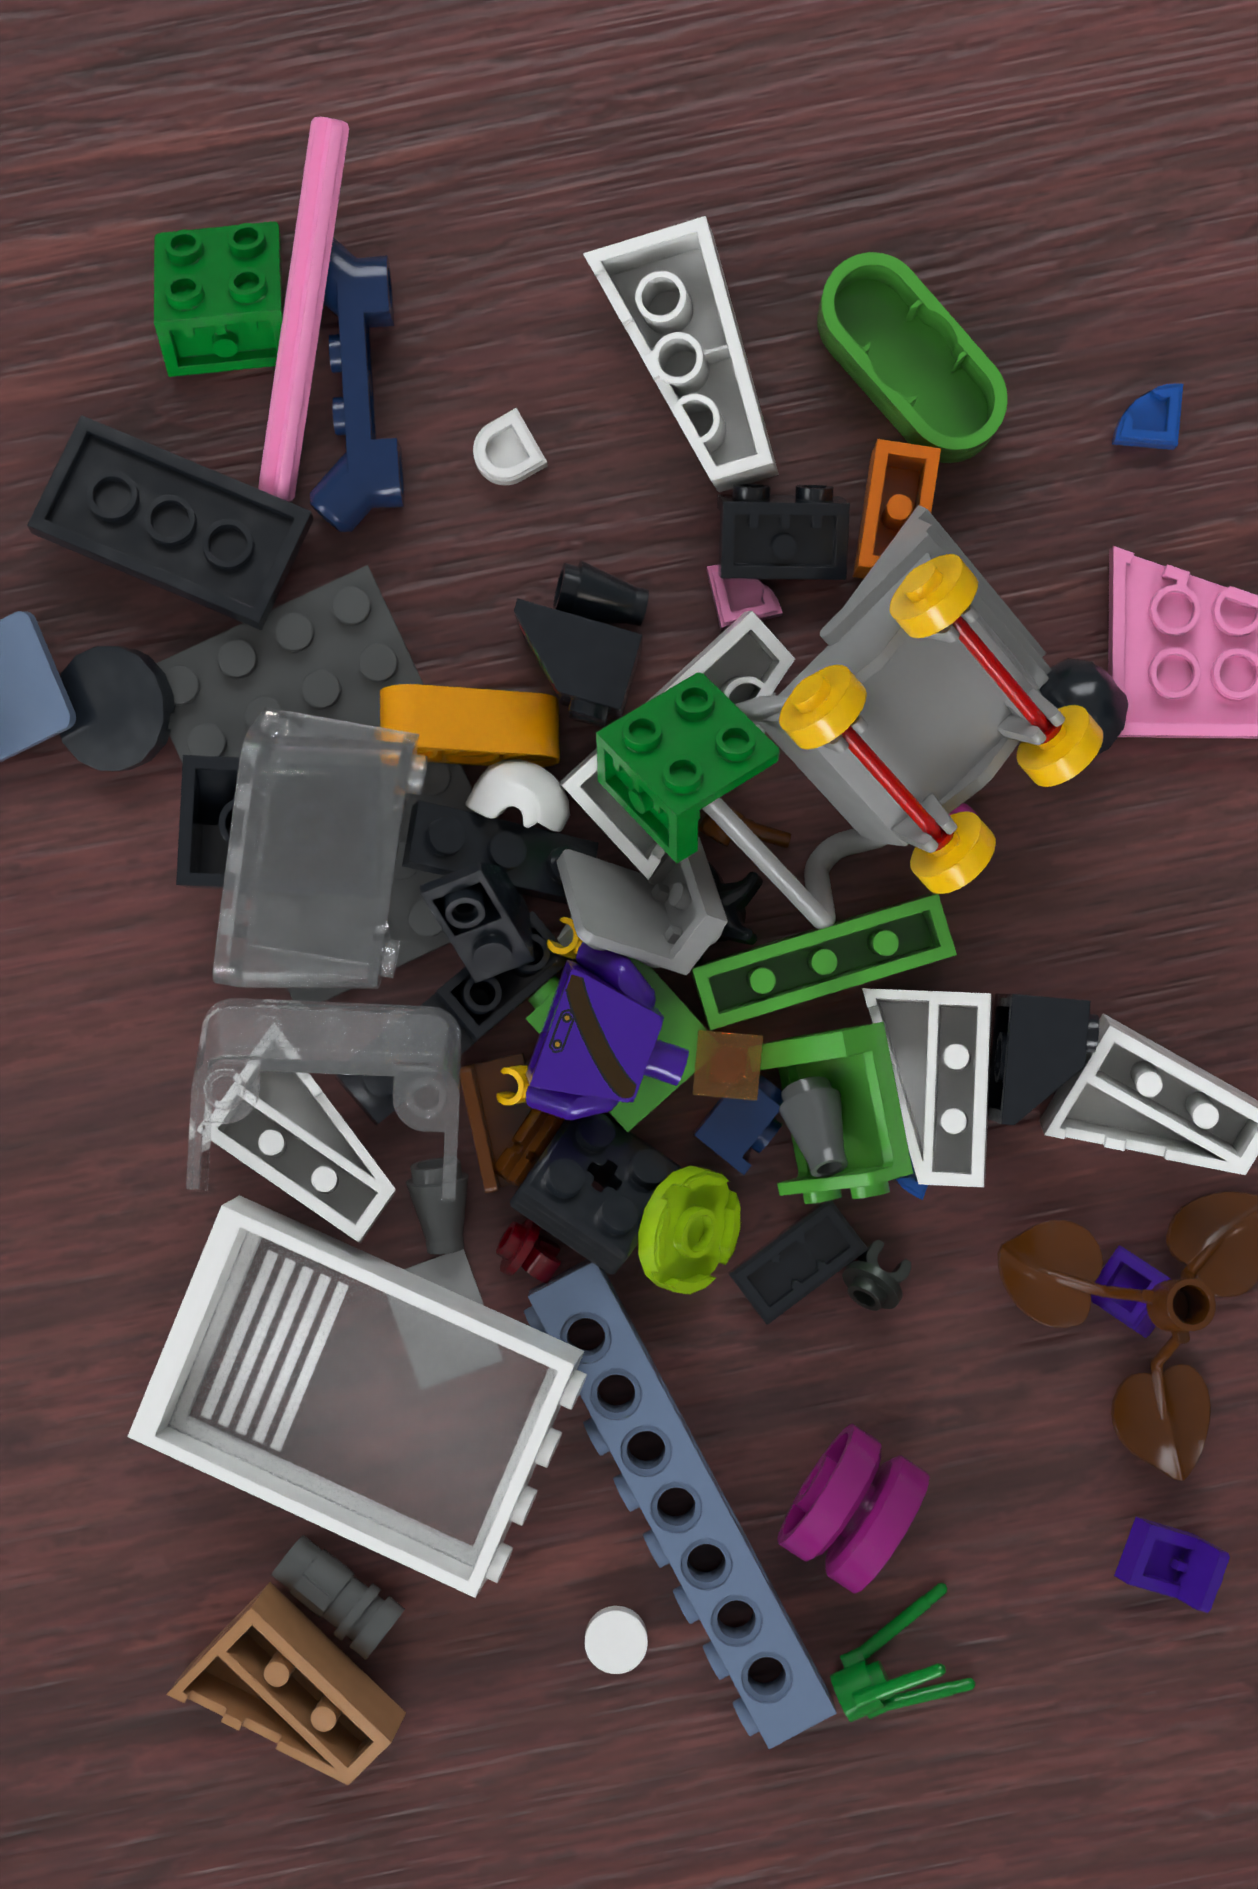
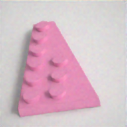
M1116 546L1110 548L1108 673L1117 686L1126 694L1128 700L1125 726L1118 737L1258 739V595L1232 586L1227 588L1189 575V571L1168 564L1163 566L1134 556L1135 553Z

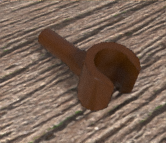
M731 808L761 841L783 848L788 847L791 833L755 823ZM706 814L699 826V831L714 841L728 847L732 839Z

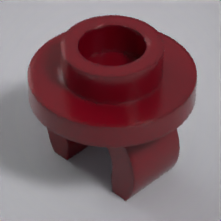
M527 1218L522 1225L513 1221L504 1232L496 1248V1254L502 1257L500 1271L508 1276H512L522 1267L535 1279L548 1283L561 1264V1261L556 1258L560 1252V1247L550 1239L539 1235L541 1227Z

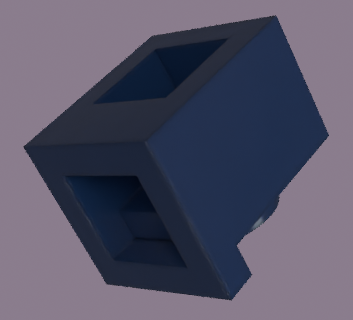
M760 1073L752 1082L739 1074L693 1133L741 1174L745 1175L752 1165L743 1157L750 1147L759 1154L782 1126V1123L774 1118L783 1103L782 1091Z

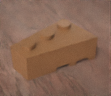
M271 1582L186 1667L166 1694L182 1703L189 1699L223 1716L221 1722L238 1731L243 1726L277 1743L276 1750L346 1785H349L392 1743L406 1715V1712Z

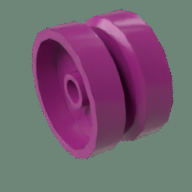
M852 1423L845 1427L832 1441L805 1479L781 1525L777 1540L779 1545L805 1562L823 1554L828 1549L825 1558L827 1576L855 1594L862 1591L877 1576L905 1536L927 1492L930 1476L925 1470L902 1455L884 1462L879 1467L882 1457L880 1441Z

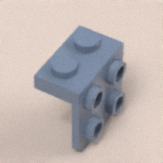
M25 611L14 612L0 620V763L70 729L76 722V713L38 622L32 613Z

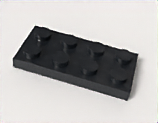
M81 415L27 526L30 532L38 537L262 630L314 519L312 511Z

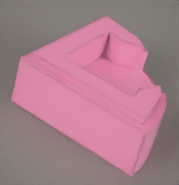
M719 565L707 566L706 571L720 630L727 629L747 611H753L761 621L782 615L780 603L774 592L760 579L720 578L718 575Z

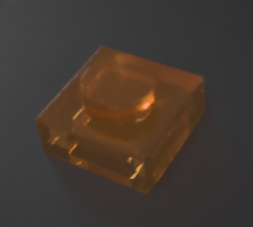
M699 1029L693 1095L757 1101L763 1035Z

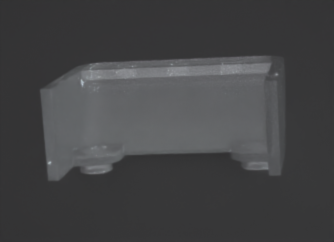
M229 998L216 1003L209 1009L202 1023L192 1081L186 1189L197 1193H208L212 1123H235L244 1119L253 1111L259 1099L261 1071L394 1076L393 1104L400 1120L408 1127L417 1131L444 1133L441 1202H455L462 1042L461 1030L457 1021L447 1011L432 1006Z

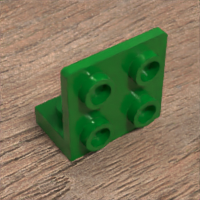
M275 221L243 223L222 227L183 229L156 234L154 237V325L168 377L276 366L284 312L279 224Z
M700 672L693 674L596 732L598 782L676 864L698 851L699 810L779 761V747L705 674Z

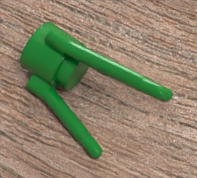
M938 1583L861 1646L840 1655L844 1669L831 1674L830 1679L838 1701L850 1722L864 1716L872 1719L890 1710L953 1696V1694L970 1691L975 1688L976 1682L974 1679L964 1678L902 1692L943 1676L946 1673L945 1666L939 1663L889 1680L879 1660L868 1664L866 1659L944 1596L948 1590L946 1584Z

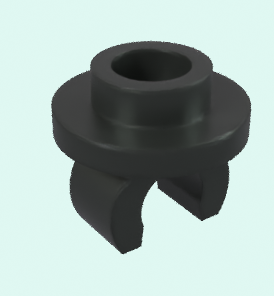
M880 1240L873 1242L868 1247V1250L860 1255L859 1260L849 1263L842 1273L843 1281L848 1287L847 1291L851 1299L858 1305L872 1311H878L881 1308L893 1309L899 1304L903 1296L899 1284L907 1278L911 1271V1262L906 1258L893 1269L892 1273L882 1270L877 1261L878 1254L884 1247V1243Z

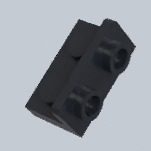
M734 484L733 495H717V508L720 511L718 575L720 578L847 580L850 503L840 496H833L834 487L827 485H797L795 495H771L770 485Z

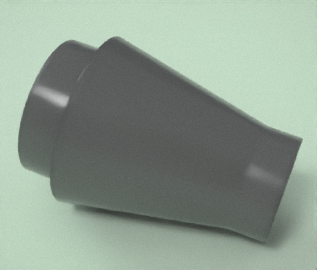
M808 1077L791 1083L781 1093L783 1103L779 1108V1112L804 1155L811 1175L814 1177H827L841 1172L848 1166V1161L844 1149L840 1092L832 1088L830 1080L825 1077Z
M452 1157L432 1158L412 1164L410 1166L412 1178L406 1181V1185L426 1240L427 1253L449 1254L464 1249L463 1229L469 1175L462 1172L460 1159Z

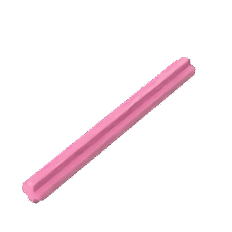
M321 116L314 117L310 125L258 484L259 490L288 502L294 499L349 134L348 123Z

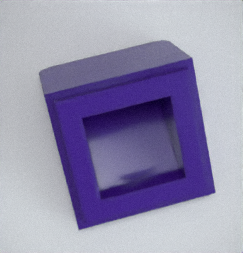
M1119 1245L1102 1269L1095 1283L1115 1287L1152 1290L1156 1284L1172 1279ZM1091 1294V1302L1143 1337L1147 1338L1156 1327L1149 1318L1147 1304Z

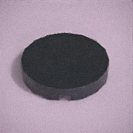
M95 646L76 655L61 672V680L76 713V722L73 727L60 733L63 744L78 761L99 771L132 770L152 761L166 745L171 729L167 728L170 722V713H174V695L166 674L149 655L125 646Z

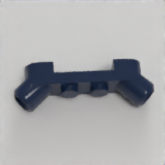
M333 237L323 304L339 317V334L329 335V357L332 373H342L343 397H333L332 409L336 436L346 435L347 451L310 492V505L339 532H352L372 508L404 507V475L401 446L397 438L376 439L370 328L394 326L393 293L390 263L387 255L356 258Z

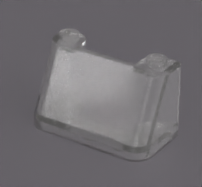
M264 708L248 730L240 756L214 956V983L242 988L378 989L383 977L394 978L400 940L389 939L390 927L387 925L404 808L407 804L409 793L421 795L425 780L427 756L416 754L419 734Z

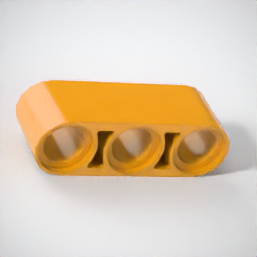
M420 684L387 686L380 690V755L384 758L401 761L490 766L501 760L521 759L541 767L553 766L560 761L559 699L550 694Z

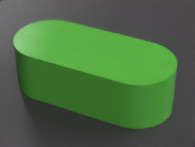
M868 252L852 256L834 269L824 286L817 314L819 335L829 353L909 444L941 448L939 462L942 463L964 461L982 451L1001 425L1007 409L1006 385L996 366L915 273L901 260L884 253Z

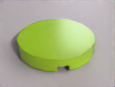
M691 1165L673 1171L661 1182L648 1201L638 1231V1256L645 1275L658 1287L689 1295L702 1290L716 1279V1277L710 1274L716 1269L719 1263L726 1265L733 1255L740 1232L741 1207L737 1193L729 1190L727 1181H730L723 1174Z

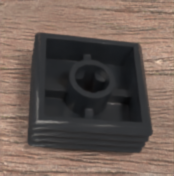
M604 1113L575 1120L565 1119L510 1200V1205L607 1273L615 1274L626 1259L629 1258L638 1243V1231L644 1209L655 1189L673 1171L682 1169V1167L631 1131L627 1132L619 1123ZM593 1181H596L604 1188L602 1192L595 1190L591 1186Z

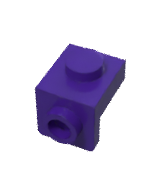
M1136 1516L1114 1576L1128 1585L1177 1598L1196 1610L1208 1613L1222 1584L1230 1556L1228 1552L1193 1533Z

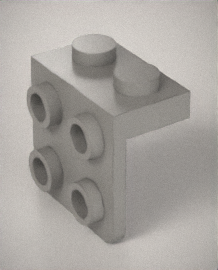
M698 837V851L677 864L665 852L649 880L642 873L571 849H565L557 859L558 870L576 934L586 945L595 950H608L639 960L652 968L662 967L687 975L707 948L720 938L724 926L728 922L700 837Z

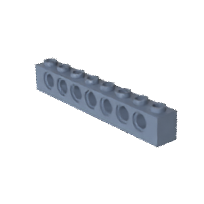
M586 1259L551 1278L548 1283L543 1282L530 1289L528 1298L532 1306L524 1310L530 1327L572 1346L575 1345L569 1338L568 1330L579 1319H593L602 1326L605 1332L604 1340L599 1346L594 1349L584 1350L585 1352L577 1370L587 1374L579 1394L591 1415V1418L583 1422L584 1427L599 1455L602 1456L610 1451L617 1463L621 1474L613 1477V1480L628 1510L632 1512L640 1507L650 1525L651 1530L643 1533V1537L656 1563L660 1568L670 1563L681 1585L673 1589V1593L687 1621L692 1624L700 1619L711 1641L704 1644L703 1649L719 1680L730 1675L741 1697L732 1701L748 1735L752 1736L760 1732L768 1749H771L837 1714L833 1698L606 1272ZM610 1375H622L632 1382L635 1391L631 1399L626 1403L612 1405L605 1402L599 1395V1384ZM651 1431L661 1437L664 1442V1448L655 1459L648 1461L640 1460L634 1457L628 1449L630 1439L639 1432ZM670 1488H683L693 1496L694 1503L687 1513L680 1516H671L660 1509L658 1505L659 1497ZM711 1544L718 1547L724 1556L717 1568L704 1572L690 1565L688 1562L690 1552L699 1545ZM738 1600L750 1605L753 1609L752 1617L742 1626L730 1627L722 1623L718 1618L720 1609L730 1601ZM762 1657H771L778 1660L783 1665V1669L775 1680L767 1683L758 1682L748 1674V1670L754 1661Z

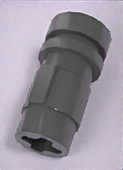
M302 1535L281 1560L271 1576L289 1589V1593L319 1618L322 1616L337 1628L333 1634L342 1641L345 1636L352 1641L349 1648L366 1660L395 1624L405 1608L390 1596L386 1600L382 1599L378 1595L381 1589L377 1585L372 1583L370 1587L366 1586L354 1576L355 1573L325 1548L322 1550L305 1535Z

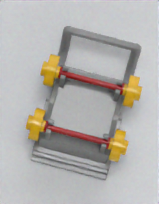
M918 505L844 607L820 631L821 638L828 646L778 696H759L735 704L755 725L759 724L849 822L853 829L838 832L828 837L816 847L804 868V887L721 798H718L702 809L815 928L824 929L833 926L836 920L829 872L839 860L849 855L881 848L887 844L904 847L911 844L915 846L910 860L911 870L931 892L945 894L958 890L976 878L987 866L995 851L996 838L975 813L967 811L949 815V813L981 790L995 776L1019 742L1020 745L1017 750L1018 764L1034 783L1042 787H1051L1072 779L1092 762L1101 748L1103 731L1085 708L1078 705H1069L1057 709L1042 696L1039 689L1048 681L1049 677L1047 674L1052 670L1042 658L1046 652L929 510Z

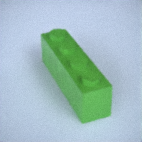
M928 893L837 921L833 926L824 929L814 928L694 965L691 969V974L707 1027L710 1030H714L957 955L939 894Z

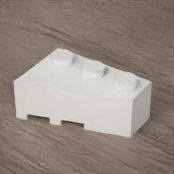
M274 1027L200 1130V1133L348 1236L361 1243L396 1193V1189Z

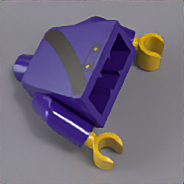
M562 917L560 921L569 925L573 930L572 942L569 946L564 947L548 939L547 946L553 953L576 959L577 963L570 960L566 961L529 1066L517 1065L501 1069V1073L514 1076L518 1083L517 1094L508 1091L497 1093L498 1102L503 1105L527 1102L530 1108L566 1120H575L612 1111L619 1101L633 1102L644 1075L677 1086L684 1073L689 1050L657 1039L664 1017L659 1009L655 1007L654 989L628 957L608 950L599 951L589 947L577 936L573 920Z

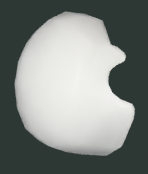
M521 759L501 760L488 766L477 780L465 803L472 811L491 819L498 817L508 807H516L523 815L524 827L530 828L539 823L555 832L563 830L570 816L569 800L558 780L541 766Z

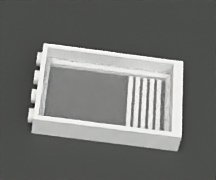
M239 1195L224 1203L219 1210L127 1437L476 1598L486 1581L489 1579L498 1583L506 1568L513 1547L503 1542L511 1523L514 1522L522 1526L532 1507L538 1490L528 1486L536 1464L547 1468L555 1453L562 1432L552 1427L561 1406L572 1410L581 1392L587 1374L577 1370L585 1351Z

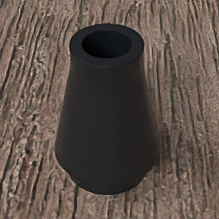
M582 560L578 566L564 563L555 590L553 609L601 623H627L641 626L647 609L649 590L636 587Z

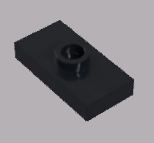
M830 1200L821 1202L728 1273L768 1325L867 1251L868 1248L833 1201Z

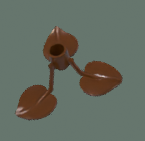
M1242 1192L1215 1193L1198 1197L1182 1206L1169 1224L1166 1244L1171 1255L1187 1266L1180 1274L1181 1279L1162 1281L1156 1284L1152 1290L1115 1287L1095 1283L1103 1267V1256L1099 1244L1088 1230L1070 1221L1050 1220L1038 1223L1002 1243L997 1253L1002 1283L1017 1307L1039 1324L1052 1328H1068L1080 1325L1089 1315L1091 1294L1100 1297L1147 1304L1149 1318L1153 1324L1161 1330L1171 1332L1172 1336L1150 1362L1151 1374L1134 1373L1121 1382L1112 1400L1111 1417L1116 1435L1132 1454L1168 1477L1184 1481L1198 1462L1205 1445L1211 1414L1210 1396L1203 1378L1195 1368L1185 1364H1176L1163 1370V1365L1181 1344H1186L1190 1341L1189 1331L1201 1330L1212 1321L1216 1310L1215 1297H1236L1248 1292L1257 1283L1258 1195Z

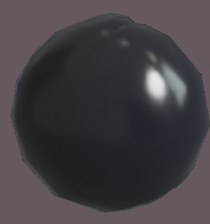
M1067 658L1050 667L1052 670L1047 674L1049 679L1039 689L1042 696L1057 709L1069 705H1078L1085 708L1103 731V742L1097 755L1108 750L1125 726L1128 710L1126 694L1117 686L1110 674L1100 666L1095 665L1093 661Z

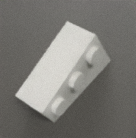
M862 988L872 1023L884 1022L908 1149L918 1184L984 1188L986 1176L992 994Z
M1104 1013L1099 1019V1037L1095 1053L1086 1052L1085 1066L1058 1088L1039 1120L1043 1133L1046 1136L1061 1139L1068 1137L1103 1144L1106 1148L1121 1151L1128 1149L1163 1156L1166 1160L1242 1175L1247 1174L1258 1156V1100Z

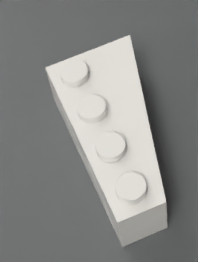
M706 216L583 253L717 491L722 492L732 489L734 484H749L779 475L715 239Z
M747 611L648 701L698 672L705 674L734 704L759 696H771L795 658L753 611ZM596 748L567 774L560 783L649 880L661 862L665 851L598 782Z

